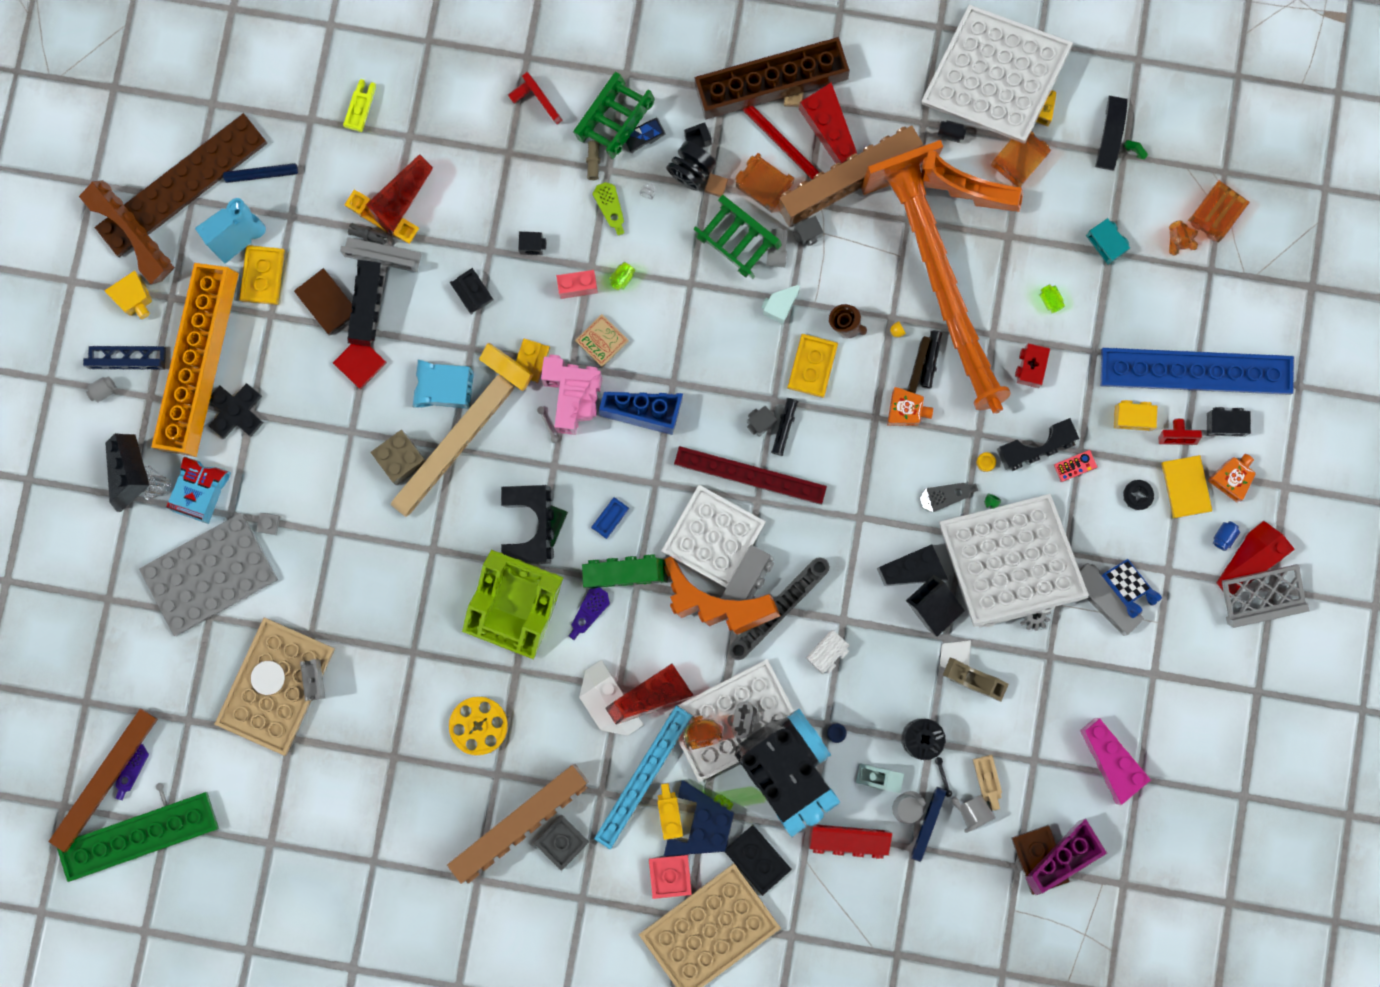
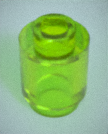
M623 262L622 265L619 264L609 278L611 281L610 286L617 291L620 289L624 290L634 277L636 270L626 262Z
M1049 284L1041 289L1042 293L1039 296L1048 311L1050 310L1053 314L1065 307L1063 303L1065 300L1056 285L1051 286Z

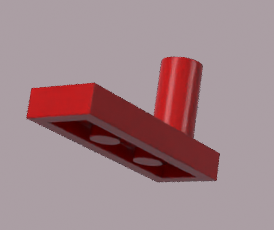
M527 71L522 75L525 82L508 94L509 98L515 104L529 92L533 91L552 120L558 125L563 119Z

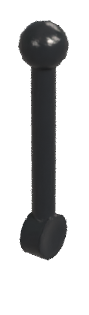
M937 757L935 759V763L938 765L940 770V774L946 790L945 796L951 797L952 791L949 790L945 773L942 767L943 759L941 757Z

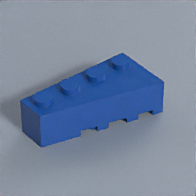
M604 392L599 407V416L673 435L683 393L647 394L640 392V394L629 392Z

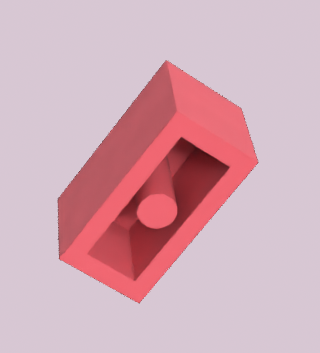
M594 270L556 275L561 299L598 293Z

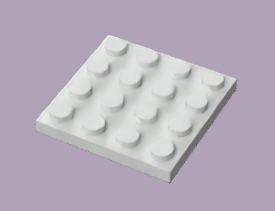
M698 485L661 552L672 556L678 562L727 588L750 545L754 544L766 522Z

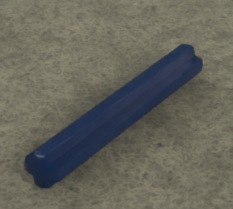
M296 163L227 171L223 173V178L226 183L294 175L298 174V166Z

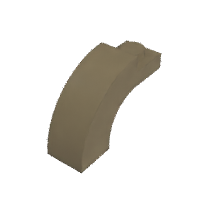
M951 657L943 673V676L951 681L1002 702L1009 685L996 677L978 671Z

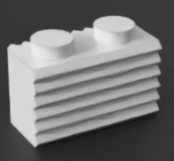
M832 629L805 659L822 674L825 672L829 674L836 666L834 662L838 658L842 660L849 652L847 648L850 645Z

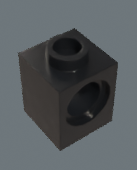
M519 231L518 250L520 255H543V249L546 250L547 241L546 238H543L542 232Z

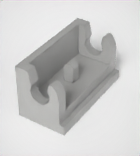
M313 659L300 662L305 701L324 699L325 692L320 660Z

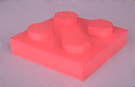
M688 855L649 858L652 899L692 895Z

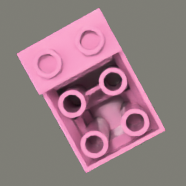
M549 355V357H544L541 380L544 386L559 388L554 427L557 433L576 435L579 421H590L597 416L596 403L598 401L597 392H600L602 384L601 371H598L596 367L587 366L586 369H581L573 364H567L566 367L564 360L560 359V356Z

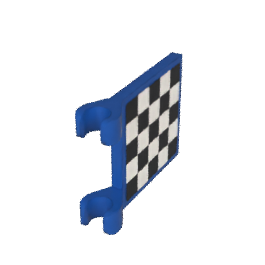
M1129 559L1102 575L1124 603L1131 618L1137 617L1142 612L1141 606L1134 603L1138 598L1146 595L1147 601L1151 606L1157 604L1162 599V596L1148 585Z

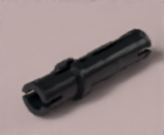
M932 330L930 332V342L925 364L922 368L923 375L920 386L923 388H932L934 374L937 372L936 362L943 334L940 331Z
M786 399L783 414H780L781 421L771 451L772 454L783 456L791 424L795 421L794 414L799 402L795 399Z

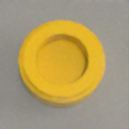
M984 452L978 456L976 465L979 470L989 472L996 466V458L993 454Z

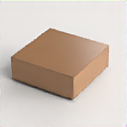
M710 173L704 192L721 197L724 194L728 179Z

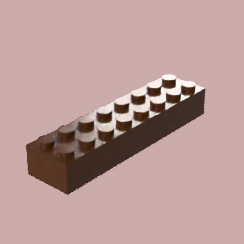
M836 37L696 76L695 88L706 120L742 110L749 106L760 105L824 87L831 82L835 84L848 80L850 70L840 39Z

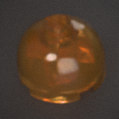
M697 716L692 718V722L685 727L683 739L686 750L690 746L693 750L713 744L712 740L715 739L720 742L723 740V735L719 725L714 720Z

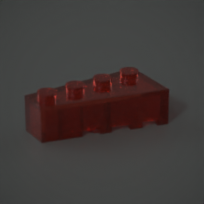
M419 154L365 205L364 210L391 237L429 178L433 167Z
M670 664L615 700L605 709L617 725L642 715L681 704L694 695L674 665Z

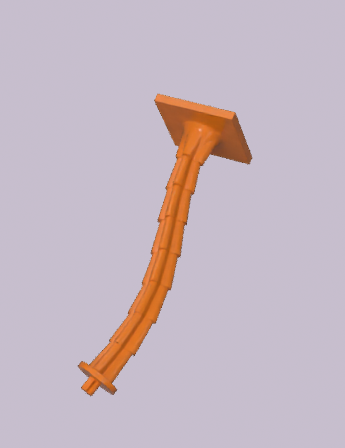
M941 140L868 166L861 190L863 195L891 186L901 204H904L911 231L915 233L922 262H925L932 291L936 293L943 321L946 320L954 348L958 350L966 376L970 377L977 398L973 404L976 410L991 409L993 414H997L1003 410L1001 403L1009 398L1011 392L1008 387L1000 386L990 369L992 366L978 342L980 339L966 313L968 310L956 284L958 282L946 257V248L935 224L937 222L925 198L926 191L922 178V170L924 169L923 159L925 156L927 157L928 150L936 151L940 155L943 144Z

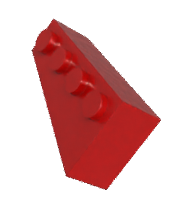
M832 82L800 102L799 111L835 163L840 162L842 164L847 161L849 156L857 154Z

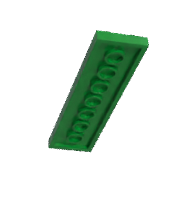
M204 792L79 836L67 852H63L58 848L57 850L66 880L70 882L218 830L219 827L208 792Z

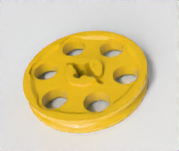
M486 697L468 698L458 704L450 716V737L453 743L467 754L485 755L491 753L503 743L507 735L508 721L502 707L492 699ZM483 702L490 704V710L487 713L480 711V705ZM463 706L471 708V714L468 717H464L461 714ZM495 717H501L503 720L500 728H495L492 724V720ZM475 721H477L478 723L483 722V725L481 726L482 731L478 729L476 731L474 730L470 734V732L475 727ZM457 724H461L465 728L462 735H456L454 732V727ZM489 735H493L496 738V744L492 747L488 746L485 741ZM469 739L476 740V749L469 750L466 744Z

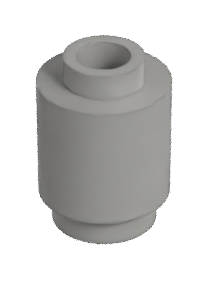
M109 376L106 378L102 377L87 386L88 391H86V394L91 401L100 402L112 395L117 387Z

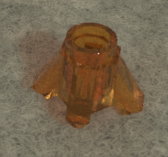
M1181 220L1169 226V253L1171 255L1179 254L1180 249H1197L1198 243L1194 240L1198 234L1197 230L1188 227Z

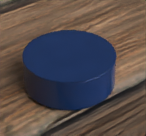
M834 723L828 727L827 737L830 741L840 743L846 738L847 731L843 725Z

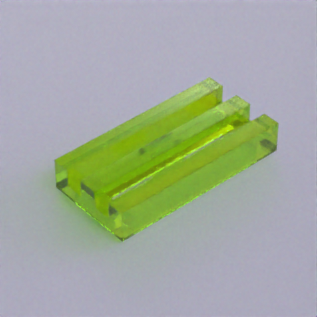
M720 793L715 794L713 801L721 800L719 802L720 805L724 806L726 803V808L730 811L734 805L733 801Z

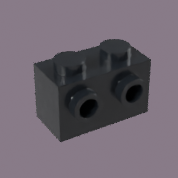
M1214 407L1213 410L1207 413V436L1245 437L1251 434V411H1244V408L1225 410L1224 407Z

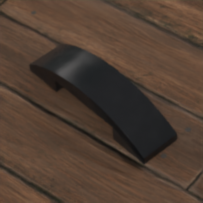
M1108 96L1102 140L1095 165L1097 168L1112 171L1115 169L1126 120L1128 103L1126 98Z

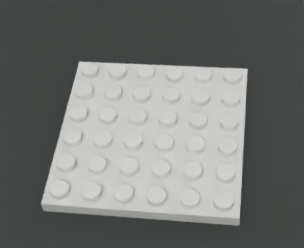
M969 5L921 103L932 109L1025 144L1070 53L1073 42Z
M1051 494L939 522L973 627L1088 598L1089 594Z

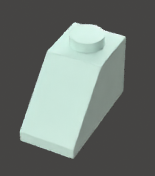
M796 285L772 293L770 298L764 300L761 307L764 309L763 315L784 324L800 291V286Z
M860 764L856 783L900 793L904 774Z

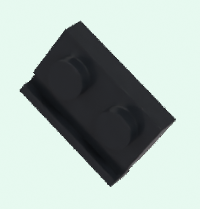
M473 268L450 282L470 314H473V312L494 300Z

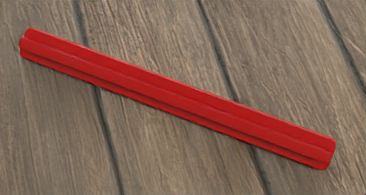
M754 106L742 109L812 180L815 175L820 173Z

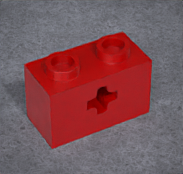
M1030 343L1021 348L1019 359H1022L1021 365L1017 366L1015 372L1018 384L1035 388L1042 386L1050 348ZM1030 362H1033L1032 365L1035 366L1033 369H1030Z

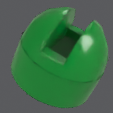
M989 493L984 501L986 508L991 506L990 509L998 507L1001 503L1000 498Z

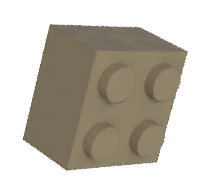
M402 429L371 451L373 457L395 485L400 484L416 472L426 461Z

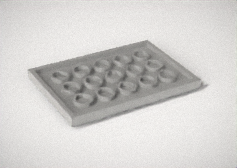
M243 513L230 518L139 568L174 636L180 635L278 580Z

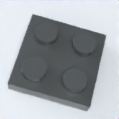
M560 815L534 842L561 871L589 843L563 815Z

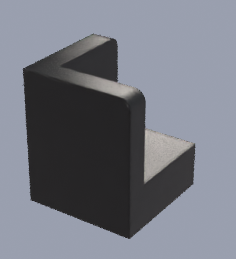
M705 122L684 130L686 141L693 142L701 148L712 145V138Z

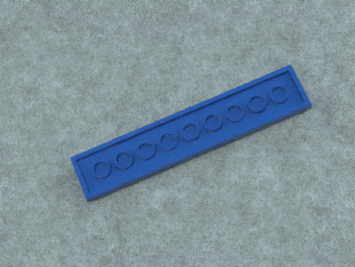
M1124 348L1101 349L1100 386L1293 394L1294 356Z

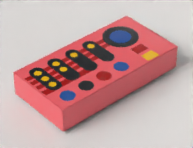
M1088 450L1054 464L1060 481L1063 482L1096 469L1097 465L1091 451Z

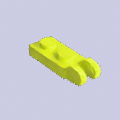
M360 79L343 123L344 128L361 133L376 89V83L371 82L367 94H364L365 80Z

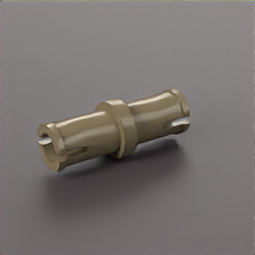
M597 141L588 142V157L586 158L588 180L599 179L601 158L599 157L600 143Z

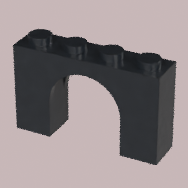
M547 485L501 487V506L506 508L529 507L536 513L539 521L537 533L530 541L521 544H501V553L527 564H551V559L554 558V549L551 547V540L554 539V530L551 528V520L554 519V511L551 509L554 492L551 490V487Z

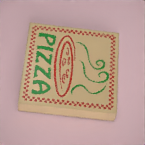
M601 314L575 342L603 367L629 340Z

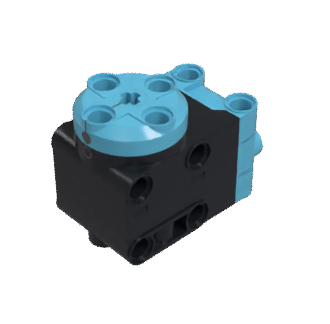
M800 709L792 712L781 721L772 720L736 746L734 755L755 786L762 792L791 837L806 828L803 820L809 826H813L821 821L824 813L820 808H823L825 813L841 803L815 768L830 757L831 754Z

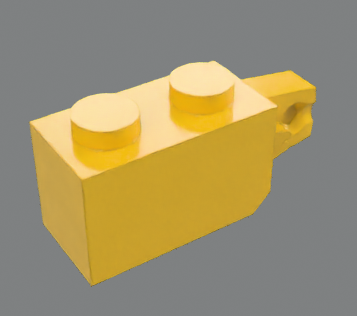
M669 783L661 784L662 794L658 795L657 800L663 839L683 837L677 796L675 792L670 793Z

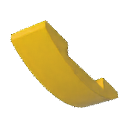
M355 189L344 204V206L360 217L408 244L411 243L419 230V227L404 218L401 219Z

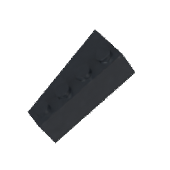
M357 261L355 293L352 299V312L350 314L347 337L348 344L371 346V341H375L376 330L373 329V324L378 322L379 312L375 310L376 305H380L381 294L378 293V288L383 286L384 276L380 275L381 263Z

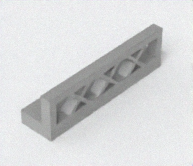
M347 237L346 245L341 246L340 249L344 257L379 262L381 265L418 272L422 256L420 252Z

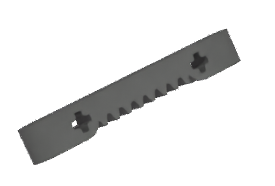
M821 557L815 558L774 599L780 617L741 633L731 643L729 647L731 658L734 660L744 659L816 586L829 571L830 566L826 559ZM822 563L825 568L824 572H816L814 565ZM741 645L744 648V653L741 656H736L733 653L734 646Z

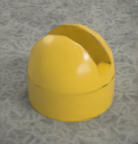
M899 321L891 326L890 332L894 337L898 338L906 335Z

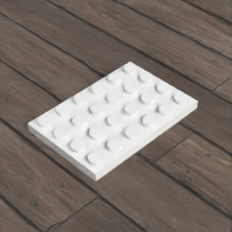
M768 659L677 705L693 715L678 742L698 782H701L739 762L734 755L736 746L772 720L781 721L794 712ZM740 702H748L753 708L750 730L745 738L739 739L732 734L735 708ZM743 705L742 708L738 709L742 713L741 719H744L745 714L750 712L747 709V705ZM675 707L664 712L667 719ZM740 721L739 727H735L738 735L746 732V729L743 728L744 721Z

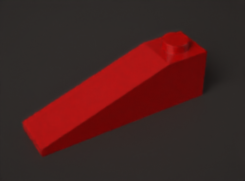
M1262 521L1248 532L1245 540L1235 552L1236 554L1226 566L1216 584L1223 591V580L1267 571L1295 549L1281 532L1267 522ZM1236 583L1229 584V593L1234 595L1241 586Z

